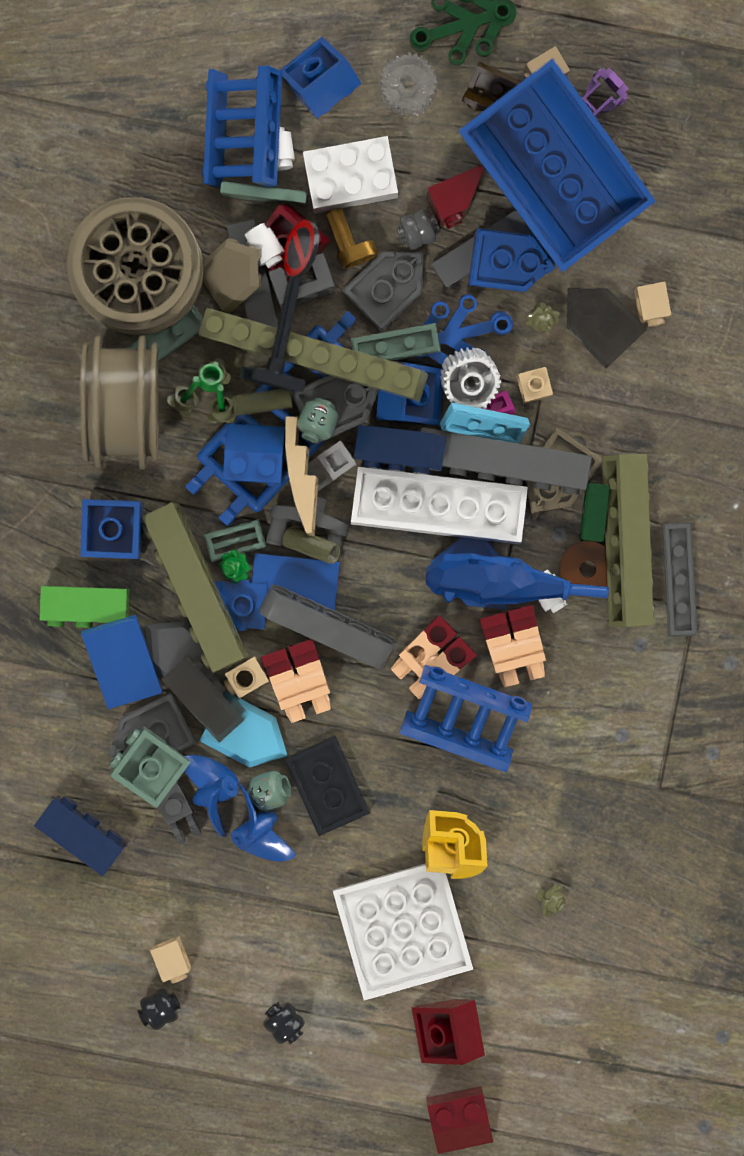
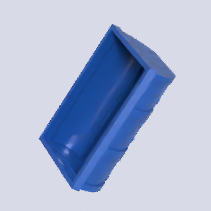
M553 58L458 130L459 134L561 272L565 271L656 202Z

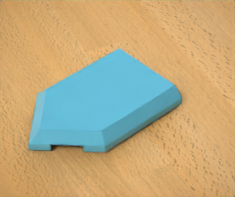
M226 691L200 742L249 768L288 756L277 718Z

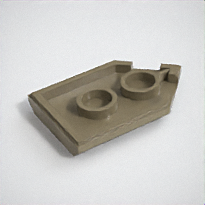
M228 238L203 261V283L222 311L230 314L262 286L261 274L258 273V260L261 259L259 247L253 245L248 247L239 244L237 240Z
M557 427L543 446V448L592 456L588 481L602 462L601 457ZM526 481L531 513L570 507L579 496L562 493L563 487L551 486V491L534 488L533 482Z

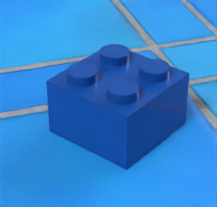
M82 499L80 557L141 559L143 502Z

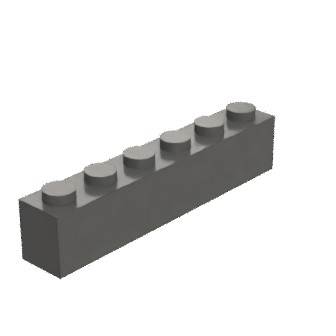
M422 428L421 432L447 437L442 467L450 468V474L466 476L467 471L478 473L479 479L494 481L495 476L506 478V483L519 486L523 485V481L533 482L534 488L551 491V486L563 487L562 493L579 495L580 490L586 491L592 456Z

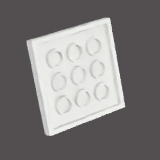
M425 863L333 890L364 1000L473 970L446 873L426 872Z

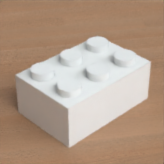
M388 136L303 152L314 214L398 198Z

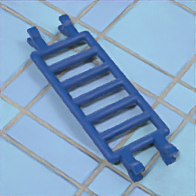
M347 311L329 332L318 325L306 337L343 347L337 340L356 322V318ZM285 363L283 373L290 375L288 372L294 365ZM311 370L319 379L329 376ZM261 384L255 391L256 395L260 391H263V393L264 391H271L274 387ZM286 409L271 411L285 425L286 416L293 417ZM249 414L237 416L236 420L230 423L260 425ZM225 423L197 454V459L204 467L185 487L193 495H196L213 475L222 481L238 496L219 517L223 523L229 526L246 506H249L254 512H260L289 481L287 465L283 469L282 484L266 483L268 487L258 498L254 497L239 482L223 480L224 468L211 455L221 444L224 446L226 444L228 423ZM299 430V438L307 444L310 458L326 440L314 445L313 442L302 437L303 432ZM284 447L283 461L287 464L286 448Z

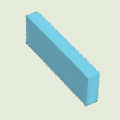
M451 402L440 422V426L444 431L519 444L530 423L526 417Z

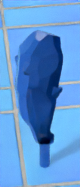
M474 553L444 554L427 566L425 584L434 594L443 595L445 601L450 603L455 597L479 604H519L551 598L566 600L570 595L608 598L609 587L571 584L570 581L533 569L520 558L492 557Z

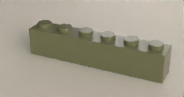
M647 454L602 456L603 485L610 487L605 525L607 587H609V627L654 625Z
M171 502L142 516L145 522L142 525L144 533L149 540H153L157 548L154 550L155 557L158 563L166 568L168 573L166 581L173 592L176 591L180 599L177 602L178 608L183 617H188L192 627L189 628L194 642L201 645L204 652L201 654V658L206 668L211 669L213 673L220 672L249 658L180 504Z

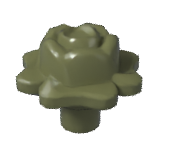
M540 302L535 305L533 312L526 315V325L533 327L538 332H547L552 329L554 324L559 323L558 317L560 314L550 306L546 307L545 303Z
M554 884L547 892L540 889L536 893V900L542 902L543 916L550 917L553 913L557 914L563 910L566 898L562 894V886Z

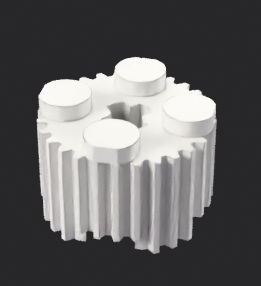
M467 347L465 351L460 349L459 353L455 351V355L450 354L442 364L443 370H441L442 376H440L447 399L457 404L487 408L486 405L491 403L490 399H495L494 394H498L497 388H500L499 384L501 383L500 374L494 361L490 356H487L485 351L479 348L469 350ZM469 376H473L474 382L468 383L466 379Z

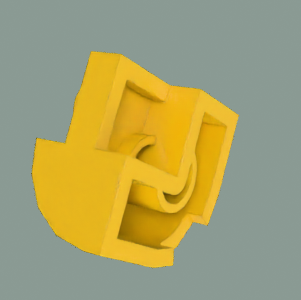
M429 810L425 820L422 839V851H425L426 872L451 874V879L469 878L482 873L487 868L484 831H480L475 823L467 819L468 815L457 812Z

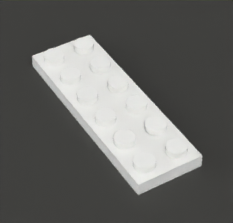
M358 467L351 524L521 545L528 487Z

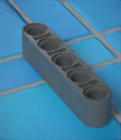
M270 585L259 608V613L265 618L378 669L385 668L397 645L396 640L391 636L279 585Z

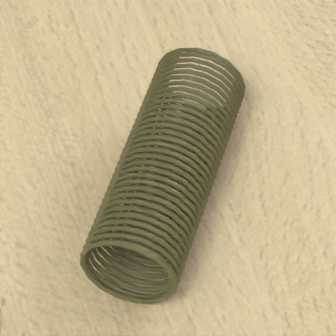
M279 389L273 390V393L272 390L264 391V393L263 391L257 392V395L256 392L255 394L253 392L248 393V396L247 394L232 396L236 417L251 413L292 408L290 391L280 389V391Z
M294 527L288 528L284 533L283 545L285 547L329 564L335 563L339 557L340 546L336 543L318 536H309L305 531Z

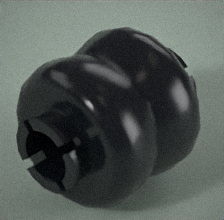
M159 989L153 995L146 996L140 1000L141 1009L137 1010L145 1027L149 1024L153 1030H159L166 1023H171L178 1019L177 1010L181 1009V1006L174 992L169 995L166 989Z
M277 1002L264 1013L267 1015V1018L264 1020L263 1026L272 1033L277 1043L283 1044L288 1041L290 1045L303 1034L301 1029L305 1021L296 1013L290 1003L286 1002L280 1005Z

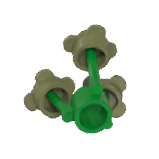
M216 358L207 365H201L198 369L199 376L193 378L189 388L181 385L177 386L175 393L166 399L167 405L174 407L182 417L190 416L191 409L199 404V399L194 391L197 386H200L206 392L215 391L217 397L209 402V408L211 409V413L208 415L209 422L233 423L236 420L233 399L223 396L224 387L221 385L229 384L231 381V375L226 372L224 361L221 358Z

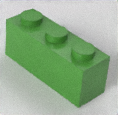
M41 586L40 620L47 621V626L64 627V621L76 622V627L93 628V622L106 624L129 617L130 589Z

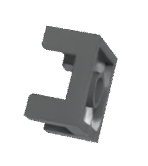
M323 253L316 255L312 264L316 280L311 282L309 279L299 282V292L295 307L336 293L335 285ZM278 268L270 271L269 275L282 309L288 283L283 269Z

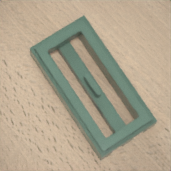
M259 519L204 535L211 562L221 560L224 554L216 555L215 549L258 538L259 543L235 550L242 554L267 547ZM255 527L256 532L212 544L211 539Z

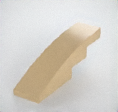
M286 416L285 448L289 480L295 505L306 533L309 536H315L319 479L317 476L308 475L309 449L307 446H298V418Z

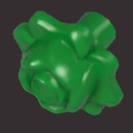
M235 549L230 553H224L222 555L223 561L220 562L219 566L223 570L225 579H231L235 584L240 580L248 579L249 575L247 572L251 570V566L248 564L246 555L243 553L239 554Z

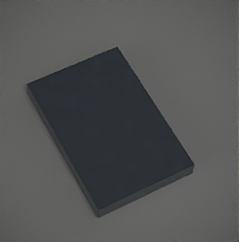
M336 735L284 758L318 836L370 814L367 803Z

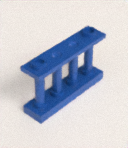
M268 65L258 66V76L256 78L228 80L227 74L215 69H208V80L206 82L205 154L202 167L203 184L221 189L223 177L253 176L254 183L266 187L277 186L282 71ZM257 90L255 107L227 109V92ZM255 119V134L253 136L225 137L226 120ZM254 147V161L252 165L224 166L225 149Z
M424 665L419 683L426 685L425 691L416 713L407 710L399 734L507 773L513 749L507 747L518 719L528 723L532 703L527 702L521 697L510 696L445 672L442 668ZM437 690L453 695L445 718L441 723L427 718ZM464 700L480 705L470 732L453 727ZM491 709L507 715L496 742L480 737Z

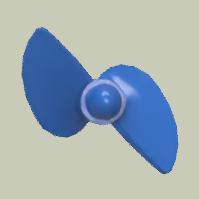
M201 755L185 756L191 763L184 772L198 787L197 792L193 796L194 804L208 807V814L217 834L223 838L227 837L217 804L238 794V778L228 767L214 759Z
M239 783L238 785L247 805L249 820L231 832L233 843L239 849L263 859L279 862L293 859L296 856L294 850L272 830L277 820V814L273 811L257 813L246 790Z

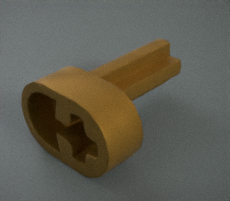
M342 208L331 210V212L326 214L340 251L337 253V258L342 269H348L368 262L379 255L373 240L355 245Z

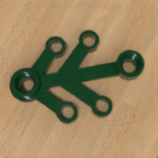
M431 0V6L435 11H443L459 20L429 30L425 27L415 28L410 34V45L415 51L424 52L431 47L432 41L463 32L456 47H453L448 55V60L452 65L460 66L465 61V53L478 27L490 23L484 38L479 39L475 47L477 55L487 57L492 52L493 42L501 27H507L514 22L517 14L516 7L511 0H460L463 3L471 2L485 10V12L474 14L448 0H444L445 4L440 7L435 5L434 0ZM504 7L507 9L508 14L500 16L497 10ZM422 33L427 39L424 42H418L416 36ZM486 43L489 46V50L481 52L479 45ZM454 52H459L462 54V59L455 61L451 55Z

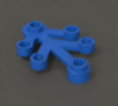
M464 294L461 296L459 306L443 332L437 333L439 345L446 343L459 352L460 349L465 351L467 347L469 350H472L474 347L461 339L494 332L497 335H505L513 327L512 318L504 311H497L491 315L489 321L460 327L467 314L474 311L477 307L475 297L471 294ZM467 298L473 300V305L470 308L463 307V301ZM444 301L434 302L431 307L432 312L423 325L433 323L437 325L440 319L446 318L449 314L448 305ZM438 305L445 306V312L441 315L435 313V308ZM501 319L507 321V325L503 329L497 328V322ZM442 351L427 354L428 357L440 364H443L445 358L449 357ZM426 355L416 356L415 358H422Z

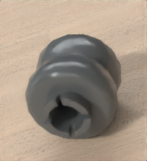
M420 209L413 215L402 216L400 218L401 227H396L402 245L407 243L412 250L421 247L423 244L435 242V232L440 231L435 215L429 216L425 209Z

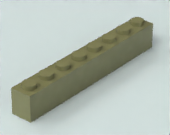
M206 308L198 335L207 340L271 358L277 328ZM289 333L284 356L285 363L420 402L428 374L424 371L296 333Z

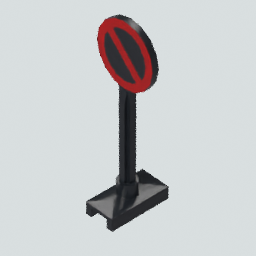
M308 220L298 222L288 236L284 248L283 262L284 269L290 277L285 290L271 358H268L266 368L242 367L240 374L242 379L287 391H304L305 380L284 374L283 371L286 362L284 361V356L299 292L300 278L311 268L318 251L319 231L314 222Z

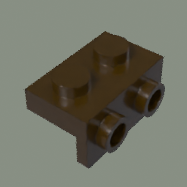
M479 61L461 101L474 111H484L522 81Z

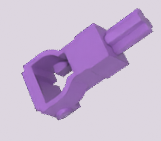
M600 68L592 75L593 78L587 86L586 95L582 97L593 115L597 117L601 112H610L619 105L622 106L629 99L627 97V90L629 88L610 68L607 70ZM602 78L619 98L615 100L611 96L596 110L588 99L601 86L598 81Z

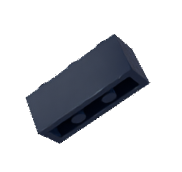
M359 425L354 459L364 461V467L381 469V464H388V470L405 472L406 467H412L413 473L430 475V470L442 471L447 437L426 432Z
M56 796L34 827L98 874L104 876L126 845L122 843L123 838L111 829L107 832L100 827L99 824L101 822L92 814L87 812L84 815L77 810L76 807L78 805L69 797L63 796L61 798Z

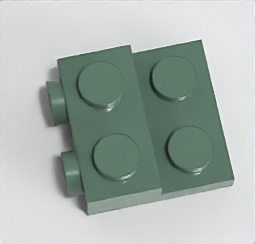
M142 726L140 730L135 728L125 741L128 744L123 753L118 751L112 757L108 764L112 767L109 773L112 778L157 808L191 762L170 747L162 738L145 726Z

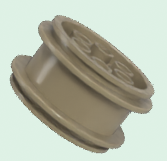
M120 198L96 208L76 229L67 255L69 283L78 302L99 323L123 334L149 335L168 329L179 322L190 311L202 287L204 276L203 257L191 229L171 208L147 198ZM127 225L128 237L123 239L118 227ZM144 229L148 232L147 239L141 243L134 242V232ZM160 230L169 235L160 243H152ZM113 237L118 238L120 241L118 249L107 251L105 248L107 240ZM159 249L169 251V257L163 263H158L154 260L155 252ZM95 251L107 255L106 260H93ZM135 252H140L142 255L135 254ZM136 261H139L140 265L147 270H137L136 274H133L132 269L126 265H135ZM103 266H111L113 268V275L107 280L99 278V271ZM163 269L180 270L178 281L163 275ZM153 277L162 279V286L158 291H150L148 289V281ZM114 284V292L106 302L100 294ZM126 285H131L134 287L133 297L128 300L121 299V289ZM147 293L153 308L142 311L140 294Z
M100 335L95 336L93 349H90L89 343H83L81 358L82 452L84 462H89L90 456H94L97 470L103 468L104 456L139 457V467L141 470L146 469L147 457H152L153 462H158L157 343H152V349H146L145 336H139L138 349H103V341Z

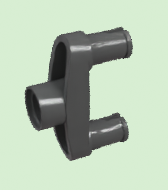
M317 497L315 526L325 528L324 531L327 532L325 540L336 543L341 548L343 536H347L349 525L325 515L328 500ZM272 506L269 516L272 519L266 542L282 546L288 522H292V520L302 522L297 507Z

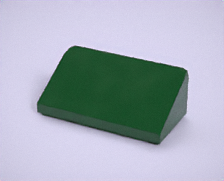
M587 484L586 491L584 492L580 540L596 542L604 540L610 491L608 485Z

